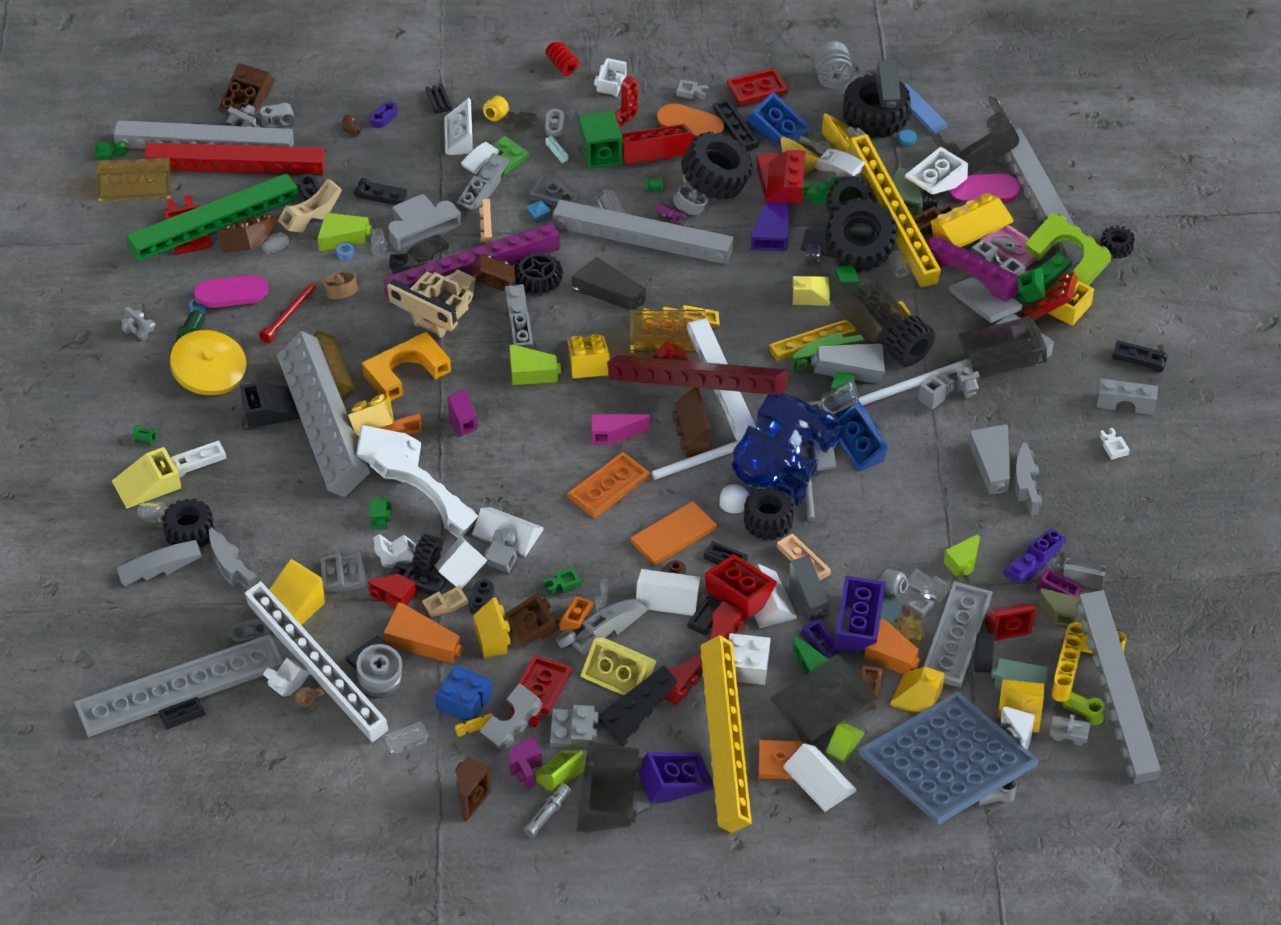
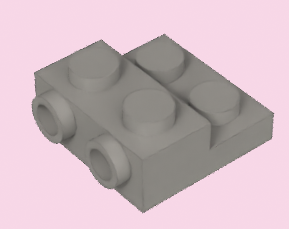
M574 705L573 710L553 709L550 748L592 750V741L597 740V729H594V724L598 725V712H595V707Z

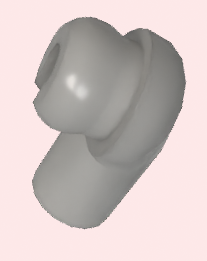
M992 237L991 243L993 245L1001 246L1009 253L1016 250V244L1010 238Z

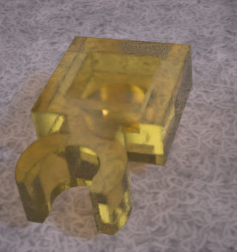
M910 610L909 617H905L902 611H900V633L911 643L924 641V633L920 621H914V611Z

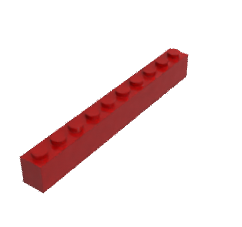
M147 142L144 155L146 170L323 175L326 161L324 148Z

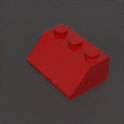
M786 150L769 162L766 202L802 204L805 150Z
M735 554L705 573L706 592L721 602L724 601L744 611L743 616L747 619L764 608L776 586L774 579Z

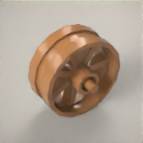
M353 272L335 273L323 281L326 296L330 299L346 298L358 291V283Z

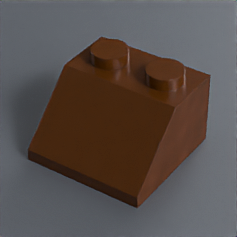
M486 254L479 255L474 259L470 276L476 278L475 282L501 291L505 290V286H511L515 282L514 266L509 265L508 262L494 260Z
M469 756L464 762H460L455 770L458 799L463 820L465 821L470 819L491 792L489 767Z

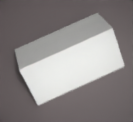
M467 98L444 117L445 153L447 155L470 154L473 151L471 99Z
M488 507L480 509L472 537L491 544L493 534L497 529L510 528L514 532L516 541L514 545L508 547L513 548L516 554L526 557L542 533L543 527Z
M757 564L755 568L776 581V586L764 608L753 616L759 629L797 619V614L776 571Z
M641 569L637 581L636 600L650 611L693 616L697 609L701 577Z
M803 744L783 767L824 812L857 790L813 745Z

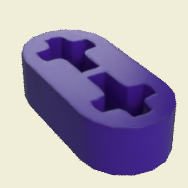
M386 102L370 115L371 125L375 128H382L398 115L397 104Z

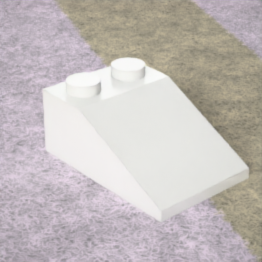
M939 147L909 171L905 178L929 193L936 194L954 189L967 179L968 163L944 148Z
M365 425L360 427L356 457L370 464L373 456L389 442L391 445L396 446L407 458L412 459L418 466L421 442L405 433Z

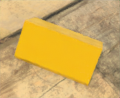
M825 113L823 115L822 135L832 145L833 149L848 153L851 137L845 131L849 127Z

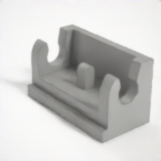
M1066 558L1063 571L1064 577L1081 586L1102 590L1106 571L1105 565H1102L1101 570L1071 565V558Z

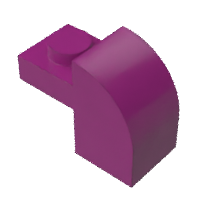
M533 737L519 742L511 749L509 769L510 775L517 774L519 782H523L526 789L535 787L532 769L542 766V752Z

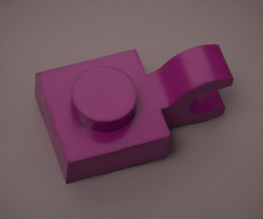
M657 202L655 209L660 211V216L667 219L672 217L673 223L683 226L679 222V218L688 217L685 213H681L666 204Z

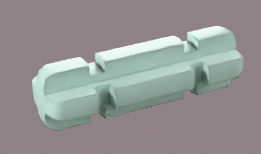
M553 136L545 139V144L561 163L569 160V155Z

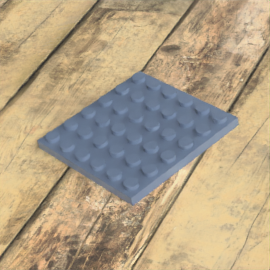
M958 691L859 748V755L937 825L1038 766V758Z

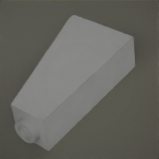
M882 344L819 346L811 358L814 373L835 376L836 372L854 375L857 381L879 384L885 373Z
M1007 424L971 430L968 444L989 495L1008 492L1010 468Z

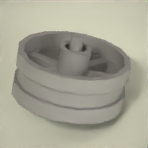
M686 183L679 186L673 201L679 210L688 215L695 216L702 213L708 202V197Z

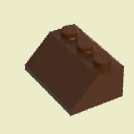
M693 388L675 403V411H672L673 421L678 424L676 425L677 436H681V450H685L687 458L710 450V426L699 388Z

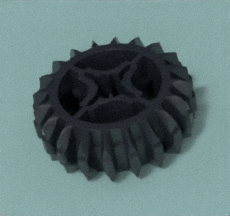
M536 251L534 254L528 253L527 256L522 255V258L518 259L514 265L516 285L523 284L526 293L532 292L533 295L535 293L541 295L542 292L548 294L549 290L554 291L555 287H559L560 282H562L563 268L561 263L556 259V256L552 257L550 253L547 255L544 252L537 254Z

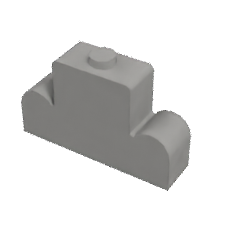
M424 194L393 206L394 221L388 227L389 241L397 252L405 250L460 227L461 212L450 201H441L434 207Z

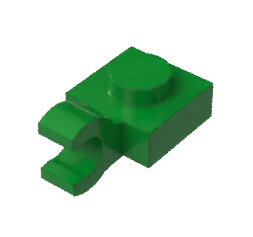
M114 142L96 143V160L114 159L116 155L126 156L127 154L125 142H118L116 145Z

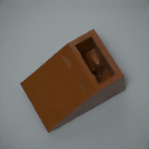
M238 63L218 110L229 113L228 109L230 106L240 111L241 107L245 108L251 105L254 107L255 113L268 97L275 81L274 78L267 71Z
M268 213L258 218L255 215L247 217V221L240 220L235 222V224L224 226V230L218 232L223 253L253 249L262 245L278 221L279 215L271 216V213Z

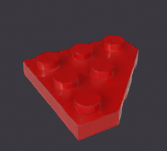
M1075 272L1065 273L1060 276L1058 281L1048 290H1045L1044 298L1035 300L1022 311V320L1030 323L1071 301L1078 279Z

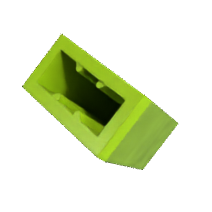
M326 213L318 235L319 251L336 249L342 243H349L351 245L366 243L367 237L371 236L372 232L369 218Z
M509 345L512 385L558 382V374H561V364L557 363L556 355Z

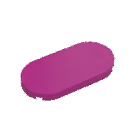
M1009 174L967 176V179L956 188L950 189L949 196L952 200L961 203L966 199L971 201L985 193H990L1000 198L1002 203L1013 201L1019 195L1020 183Z
M255 275L207 280L195 287L194 298L200 305L201 303L205 304V307L208 308L256 303L263 300L265 295L267 296L268 283L263 278Z

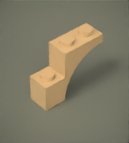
M326 179L319 191L307 201L294 206H285L278 222L288 231L303 233L311 218L324 220L325 214L330 213L342 189L332 180Z

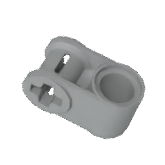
M288 103L264 106L260 109L262 116L261 126L263 128L289 126L295 121L294 113Z

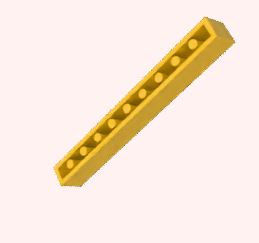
M868 135L851 138L848 153L865 163L859 174L864 183L867 182L868 188H871L874 202L882 204L881 208H887L889 216H893L894 225H896L895 241L921 288L937 284L941 269Z
M719 635L700 645L703 666L702 675L705 687L704 694L706 697L717 823L719 827L733 833L751 825L752 822L733 643Z

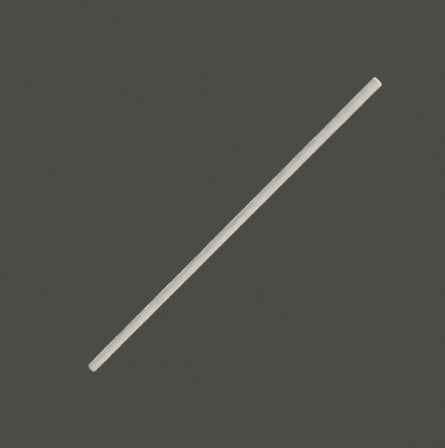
M1009 344L858 397L862 406L920 386L931 375L937 378L943 374L948 376L956 373L962 365L973 367L1010 354L1011 347ZM802 417L759 434L762 441H766L807 425L805 418ZM735 441L653 470L652 477L654 480L733 453L740 450L739 445Z

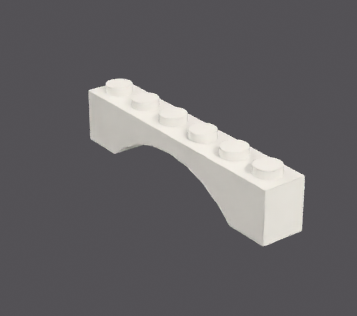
M387 442L373 456L370 467L382 477L406 482L425 493L438 508L444 527L455 537H463L475 525L478 518L475 511L464 505L457 496L447 491L441 483L436 482L430 477L428 472L419 468L412 459L403 455L396 446Z

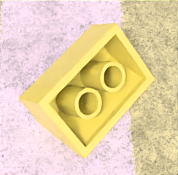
M604 637L594 638L580 677L624 696L652 675L657 661Z

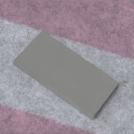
M974 276L949 286L950 293L990 323L1022 310V304L1014 298L1005 302L993 296Z

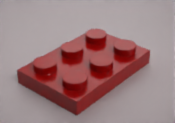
M775 68L726 80V85L738 106L763 101L772 92L778 97L788 94V89Z

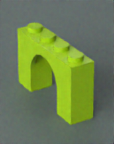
M1052 212L1025 243V250L1039 261L1056 243L1068 241L1078 245L1084 257L1072 272H1075L1077 275V281L1088 286L1111 261L1110 251L1106 247L1096 244V241L1091 236L1084 235L1078 226L1071 225L1063 215L1056 214L1055 212Z

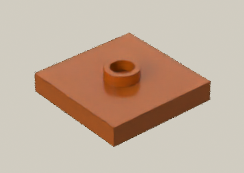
M759 740V779L794 780L783 767L801 747V741Z

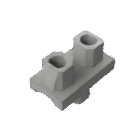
M231 106L228 109L230 114L226 121L228 126H238L241 123L242 127H260L256 124L255 118L257 114L254 113L255 109L253 106L241 107L240 111Z
M126 307L124 309L125 317L121 321L122 331L126 334L133 332L142 341L147 340L148 333L154 331L155 322L151 319L144 320L142 311H134L130 307Z
M962 365L957 370L958 382L956 388L957 391L962 390L964 398L967 399L976 396V391L979 389L977 382L980 376L978 371L973 372L970 366Z
M1070 715V719L1053 716L1049 736H1052L1055 741L1061 742L1064 739L1072 740L1075 745L1082 746L1083 743H1087L1090 723L1074 720L1075 715Z

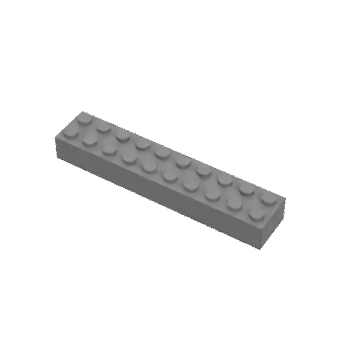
M300 331L280 351L277 357L328 491L346 497L370 471L367 463L356 457L358 440L318 338Z

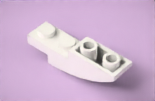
M827 149L814 167L818 171H834L838 176L851 177L857 176L862 171L865 163L843 151Z

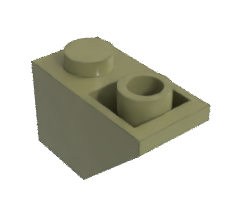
M1041 588L1038 604L1053 624L1068 627L1070 623L1076 621L1078 614L1076 603H1078L1079 597Z

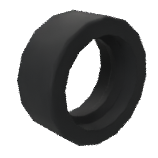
M977 633L974 671L991 673L994 635Z

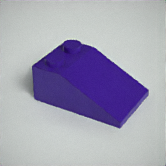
M647 752L636 767L650 802H670L713 789L714 787L700 753Z

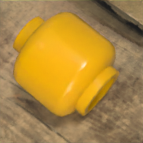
M501 96L491 97L483 106L484 115L491 121H499L509 110L507 101Z

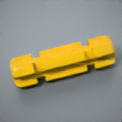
M489 713L484 715V718L480 716L465 722L466 724L460 723L455 725L457 736L460 737L466 735V732L472 733L482 729L493 714Z

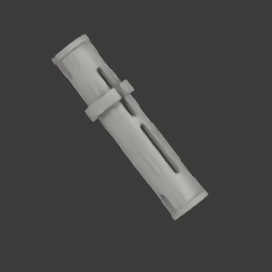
M561 783L557 790L546 798V803L523 828L524 833L528 837L534 838L551 815L562 807V802L571 793V789L566 784Z

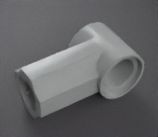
M1014 779L979 800L976 804L980 806L997 801L1002 803L1012 802L1015 798L1016 780Z

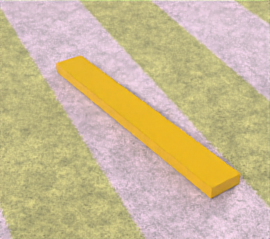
M899 301L769 344L768 349L775 360L779 361L793 356L804 346L820 338L837 333H842L843 338L855 336L909 317L911 313L903 301Z

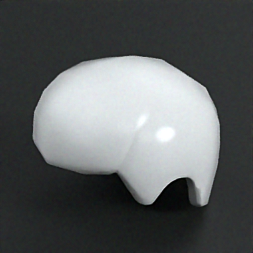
M738 484L725 486L720 493V507L729 513L743 512L746 498L749 496L748 491L745 487Z

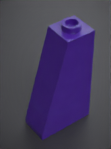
M766 202L751 234V250L787 251L789 203Z

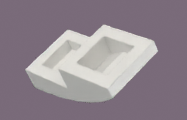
M484 142L475 148L461 162V165L472 173L477 174L491 154H498L499 149Z

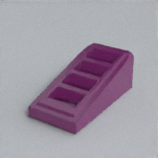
M1046 567L1037 583L1036 589L1041 590L1043 588L1077 597L1082 586Z

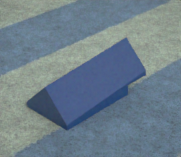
M850 388L827 408L825 412L827 420L831 424L829 428L858 471H863L883 462L888 446L854 391Z

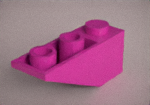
M592 414V444H613L650 429V414Z

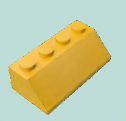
M985 193L981 197L968 201L965 205L953 208L952 211L941 214L936 219L931 220L933 237L937 236L960 248L1013 223V218L1000 198L990 193Z

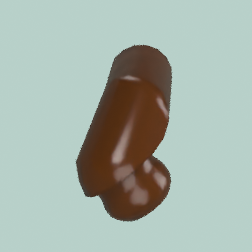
M345 115L342 119L343 129L355 136H359L361 129L353 125L355 118L352 115Z

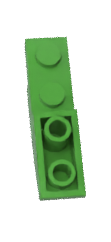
M837 333L813 341L792 356V371L814 368L811 364V358L819 346L863 344L864 339L862 335L843 338L842 333Z

